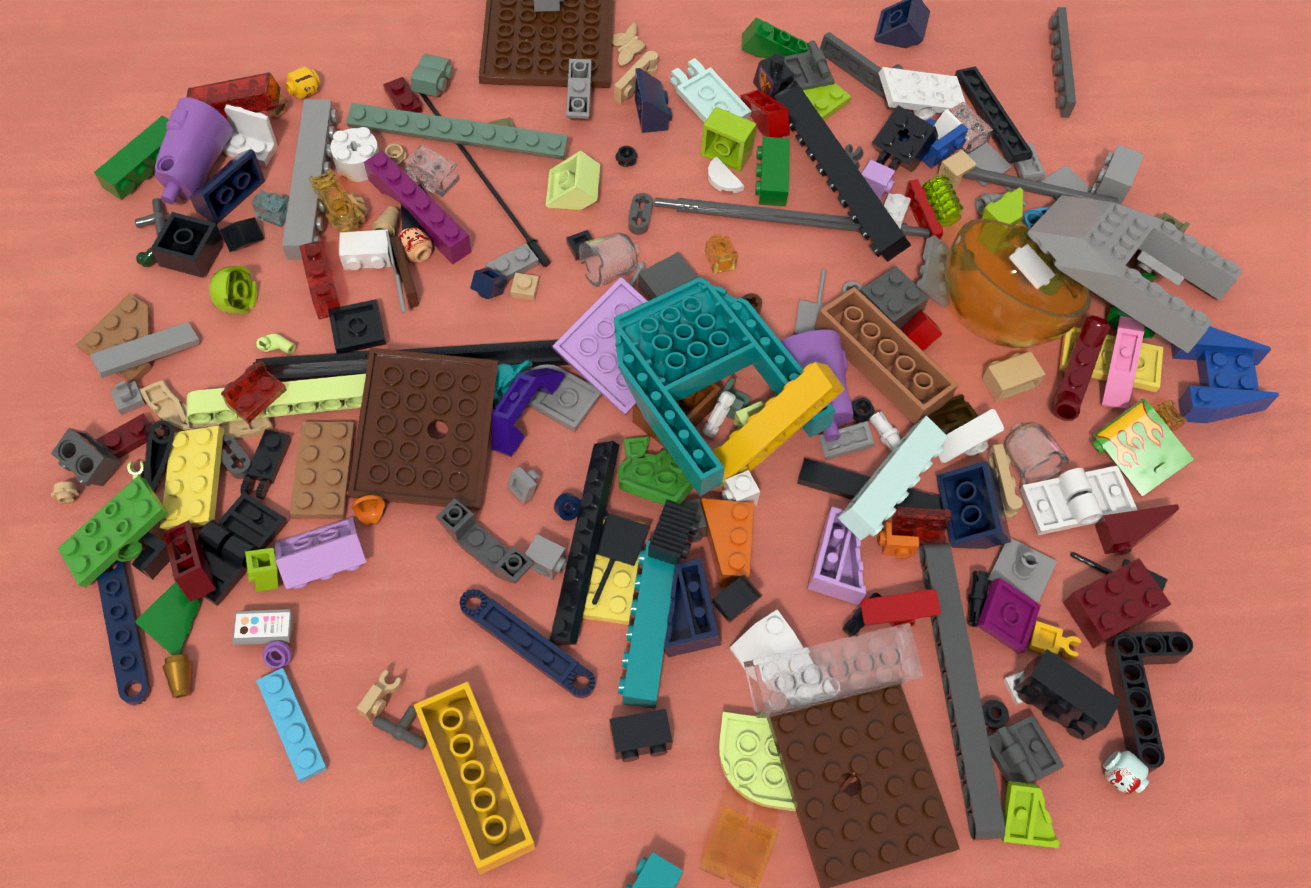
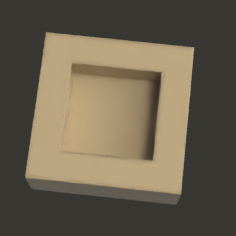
M515 273L510 291L511 298L535 301L539 276Z

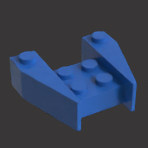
M1209 326L1205 334L1189 353L1171 343L1173 359L1197 360L1200 386L1190 385L1178 400L1181 422L1210 423L1264 411L1279 396L1278 392L1259 391L1255 365H1259L1271 351L1269 346Z

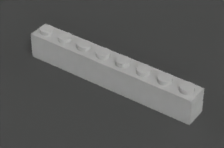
M304 99L282 242L287 260H316L317 250L321 249L319 233L324 228L322 212H326L324 196L329 191L327 176L331 175L329 159L333 158L330 147L333 135L336 132L334 123L338 122L337 109L333 108L332 101L329 99Z

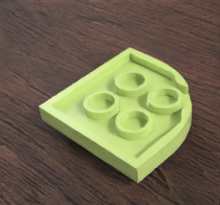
M723 712L719 737V759L722 770L731 786L741 796L757 805L796 812L767 718Z

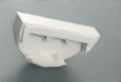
M716 156L708 167V180L710 184L721 192L722 190L733 191L732 193L744 191V185Z

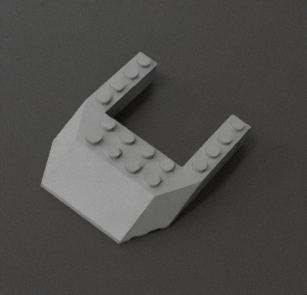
M1061 195L1027 233L1039 245L1044 254L1050 253L1057 260L1054 265L1060 271L1187 353L1191 351L1205 334L1212 321L1203 312L1196 311L1186 305L1181 298L1172 296L1164 291L1159 284L1144 278L1137 270L1128 268L1126 266L1138 249L1142 250L1218 300L1223 298L1243 271L1235 262L1222 258L1214 249L1205 247L1198 243L1193 236L1182 233L1171 222L1163 221L1160 218L1114 202Z

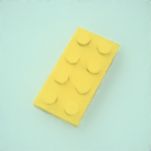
M1067 325L1064 329L1059 364L1060 371H1065L1073 343L1081 328ZM1106 336L1091 378L1107 381L1116 336ZM1147 343L1141 344L1133 383L1134 388L1151 392L1159 390L1163 347Z
M219 425L174 433L168 458L163 506L168 514L160 522V529L163 531H167L188 520L193 528L202 527L209 521L215 520L224 429Z
M596 554L582 619L629 625L639 556L634 566L615 560L597 604L593 605L592 600L610 561L609 558Z

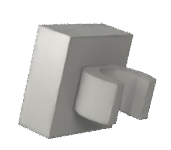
M122 381L115 384V389L110 390L121 415L146 405L135 381L130 383Z
M518 467L512 471L507 487L525 504L532 500L535 488L537 487L535 481L540 479V475L535 470L526 473L521 467Z

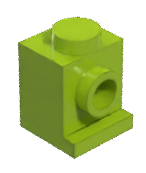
M274 548L246 551L249 582H254L256 592L279 589Z

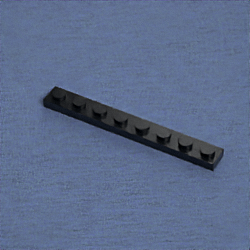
M614 441L593 445L550 636V641L555 645H577L620 446Z

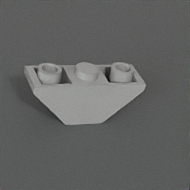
M569 59L566 117L589 119L591 106V59Z

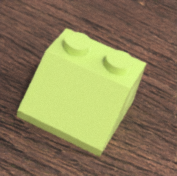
M579 151L550 169L545 206L556 209L582 210L595 203L598 198L600 164L584 152Z

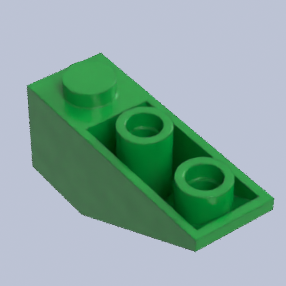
M757 17L742 33L741 49L759 58H769L776 53H780L785 57L809 52L807 42Z

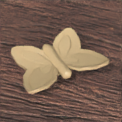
M632 23L625 33L612 35V45L619 47L617 50L620 53L618 57L620 66L628 64L633 59L634 54L639 53L645 47V43L638 40V36H635L637 32L636 23Z

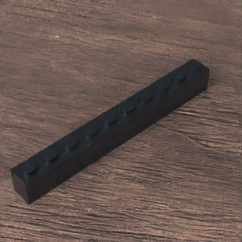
M795 80L774 96L776 101L788 108L790 129L792 132L798 131V134L795 136L802 146L807 144L809 148L806 152L811 160H818L817 169L823 177L828 175L830 179L826 182L833 192L839 191L840 195L837 198L843 207H850L851 211L848 214L854 223H861L863 227L859 230L866 240L872 239L874 243L871 245V248L877 257L883 255L888 262L910 247V242Z

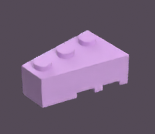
M831 507L825 519L807 589L859 605L866 595L862 574L863 562H861L860 555L861 542L838 519L844 510Z

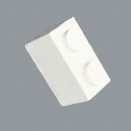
M388 230L340 232L339 256L343 269L358 270L392 267L386 231Z

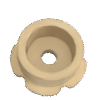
M390 144L386 147L385 153L397 165L406 159V152L403 151L400 145Z
M59 482L53 485L51 497L57 499L58 503H71L75 497L79 496L76 484L73 482Z

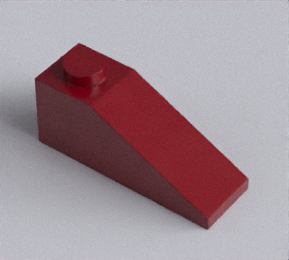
M1178 504L1103 515L1095 525L1104 553L1124 555L1131 552L1132 548L1166 523L1179 510Z
M188 520L163 532L174 580L189 602L204 597L216 590L211 570L190 521Z

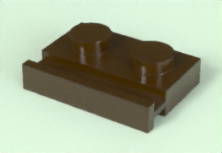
M962 394L952 397L943 407L927 417L947 435L977 418L978 414L969 402L964 400V395Z

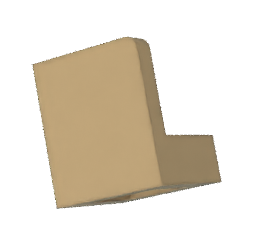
M960 150L942 161L937 177L952 191L959 187L962 176L975 168L976 162L963 150Z

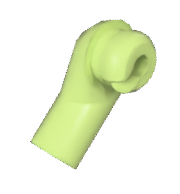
M276 333L260 337L256 341L257 348L263 352L280 349L291 355L296 349L294 343Z

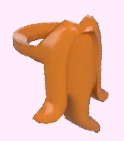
M367 495L358 499L354 498L352 509L363 525L377 524L382 516L385 501L381 496Z

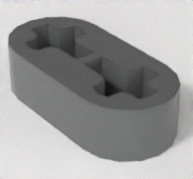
M646 193L636 194L631 202L628 228L630 232L636 235L646 233L650 224L653 202L651 196ZM641 203H645L643 209H639ZM638 218H642L640 225L636 224Z
M223 435L222 447L227 445L232 453L228 455L222 448L221 462L234 478L244 479L247 470L251 466V460L232 436ZM239 460L244 465V468L239 469L234 462Z

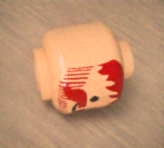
M411 227L404 229L400 233L399 238L408 261L423 262L430 257L432 242L422 229Z

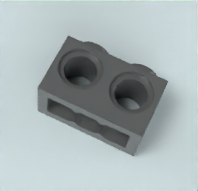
M68 428L51 453L59 460L58 464L62 468L72 471L77 475L76 480L86 486L91 484L104 486L121 461L89 433L73 428Z

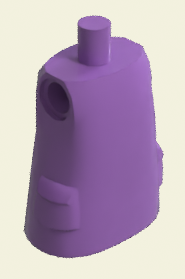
M188 97L179 99L176 108L169 117L166 124L167 131L155 165V177L165 187L161 200L171 205L175 204L178 197L190 200V196L204 185L209 172L234 133L229 122L216 109L205 102Z
M815 330L793 335L782 340L781 343L802 369L814 362L827 364L845 390L830 402L835 408L831 427L823 431L827 442L838 440L840 438L838 426L846 424L853 419V408L846 386L848 363L839 333L834 330Z

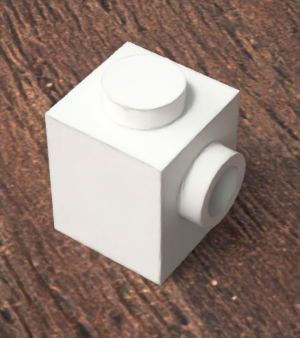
M749 470L725 479L722 491L724 500L754 503V506L758 504L760 490Z

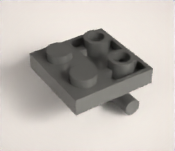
M814 40L808 43L810 52L785 56L784 62L792 71L794 81H797L802 90L834 84L835 80L829 70L822 50H819Z
M1034 715L1009 727L1004 726L998 729L997 733L988 737L991 756L1007 784L1008 781L1032 784L1064 767Z

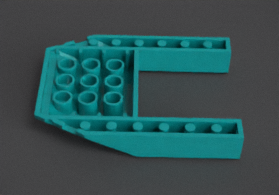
M701 277L614 317L618 368L644 419L699 496L723 484L724 467L676 402L751 364L777 396L784 390L783 388L788 382L796 380L803 373L802 367L747 300L741 297L736 299L726 294L727 290L719 286H713L709 281ZM829 403L802 427L809 437L831 427L835 408Z

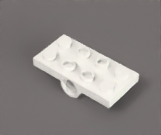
M882 67L879 71L888 106L891 108H897L899 105L904 109L913 110L914 114L923 120L933 117L935 113H943L946 109L953 115L964 116L968 111L957 76Z
M1118 465L1085 472L1083 468H1075L1064 472L1059 478L1022 485L1020 488L1038 535L1098 523L1103 515L1138 510Z

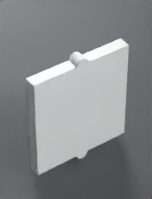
M1029 244L1022 248L1018 247L1015 253L1009 257L1036 289L1042 285H1048L1050 283L1049 280L1055 276L1053 271Z

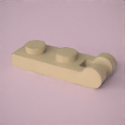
M655 51L646 52L614 85L615 102L622 104L627 98L632 97L635 91V68H641L652 76L657 73L656 63L658 62V54Z
M997 444L992 446L986 457L988 463L996 472L1006 520H1011L1022 507L1023 501L1015 494L1016 482L1009 470L1010 457L1008 453H1005L1003 444Z

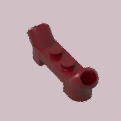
M1094 315L1086 317L1073 343L1069 361L1051 405L1052 413L1061 420L1073 421L1080 414L1082 401L1103 342L1110 329L1109 322L1101 317Z

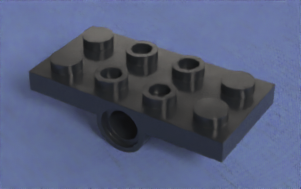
M243 492L219 521L211 520L206 523L199 533L198 541L211 570L216 590L210 592L204 598L218 606L247 571L245 552L265 549L286 525V518Z

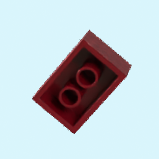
M1140 558L1073 592L1063 602L1093 649L1160 614L1171 605Z

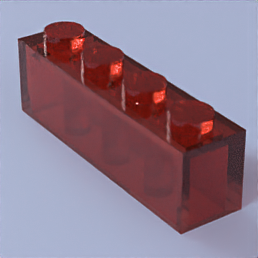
M268 72L188 88L186 97L205 102L216 109L224 118H227L224 110L226 105L241 107L255 113L277 109L281 87L271 73Z

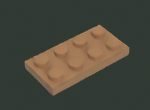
M302 422L290 509L292 519H345L348 497L346 492H348L355 435L354 422Z

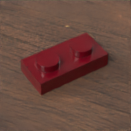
M404 77L383 84L384 91L396 110L416 113L423 112L421 104Z
M143 413L96 440L119 459L147 443L144 429L149 421Z

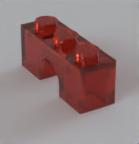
M320 240L299 245L312 302L318 319L328 318V309L341 307L324 242Z

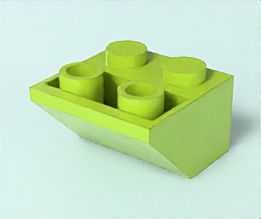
M1021 187L1013 192L1008 191L1000 200L995 203L990 202L983 209L984 214L977 224L978 228L974 237L992 255L1010 245L1023 216V189Z

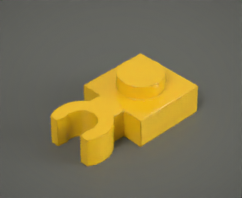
M1036 621L1031 633L1028 649L1043 653L1048 649L1055 655L1061 652L1064 657L1073 660L1078 657L1079 653L1072 651L1069 645L1078 646L1081 643V639L1075 636L1062 637L1063 629Z

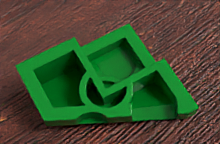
M175 582L134 622L172 656L183 654L181 649L186 636L191 634L193 629L192 622L198 616L202 604L197 599L189 602Z

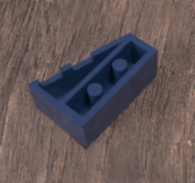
M701 558L675 564L670 612L668 614L667 635L664 643V649L668 657L721 645Z

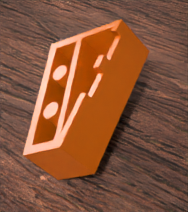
M701 498V507L707 524L706 538L710 545L719 585L721 587H728L744 574L749 578L754 503Z

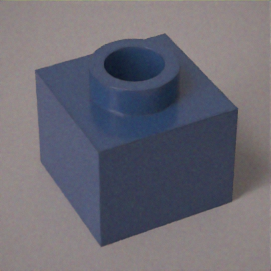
M489 267L474 271L470 289L478 292V295L482 298L491 299L503 294L507 277Z

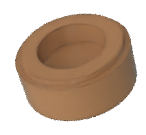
M281 95L274 96L267 104V113L273 118L281 117L288 109V100Z

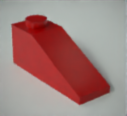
M761 89L740 95L741 100L752 111L751 117L764 136L782 138L790 134L788 108Z

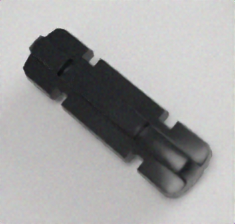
M875 592V593H873V594L870 596V598L883 597V596H881L879 593ZM861 607L843 627V631L849 637H855L860 629L865 626Z

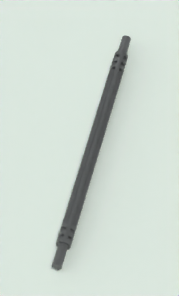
M655 197L654 207L677 209V212L860 232L859 229L863 227L860 222L855 224L851 217L685 198L674 200ZM903 223L901 226V231L905 237L910 235L929 238V228L907 226V223Z

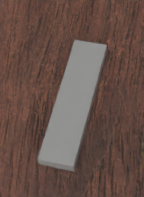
M189 322L90 354V359L100 377L104 378L199 345V338Z

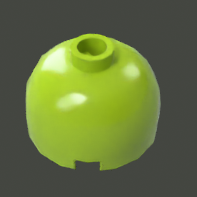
M228 266L218 270L213 275L209 285V294L216 308L226 314L237 315L249 313L247 312L249 307L254 308L258 296L256 281H251L248 274L252 273L244 266Z

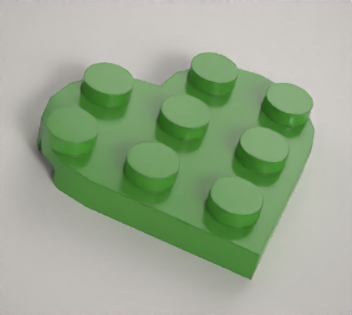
M666 449L657 455L645 453L644 458L631 460V457H628L618 468L619 488L622 491L665 505L666 500L680 505L694 488L669 452H666Z

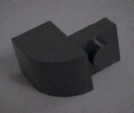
M744 574L713 598L712 603L730 624L739 615L749 610L763 595Z

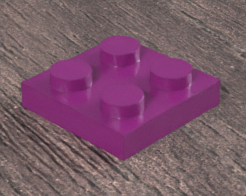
M1002 578L993 579L977 627L1016 653H1024L1041 605Z

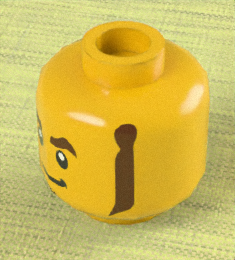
M302 66L287 74L285 87L290 95H294L297 99L302 100L318 92L320 80L313 69Z

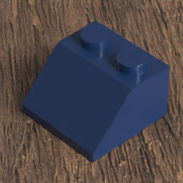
M902 0L883 9L874 40L878 43L905 49L918 45L924 40L930 10L922 0Z
M635 68V104L641 132L648 133L668 130V121L672 120L671 108L666 105L668 104L667 91H663L661 81L641 68Z

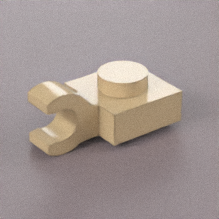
M387 670L381 673L378 683L372 685L357 707L360 715L370 722L374 716H379L384 710L387 703L385 701L387 699L386 695L398 691L402 686V680L399 677L393 684L386 683L390 677V673Z

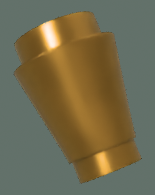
M187 654L173 655L165 658V665L162 667L172 693V698L189 696L192 661H189Z

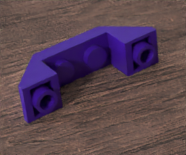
M542 368L518 374L492 413V449L495 452L512 457L525 437L514 426L515 422L521 416L536 391L553 395L565 377L563 372Z

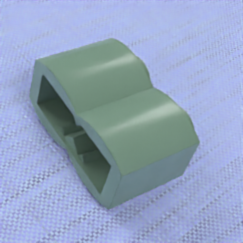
M424 54L419 65L415 67L411 75V90L438 97L442 91H445L447 81L453 77L454 67L451 65V59Z

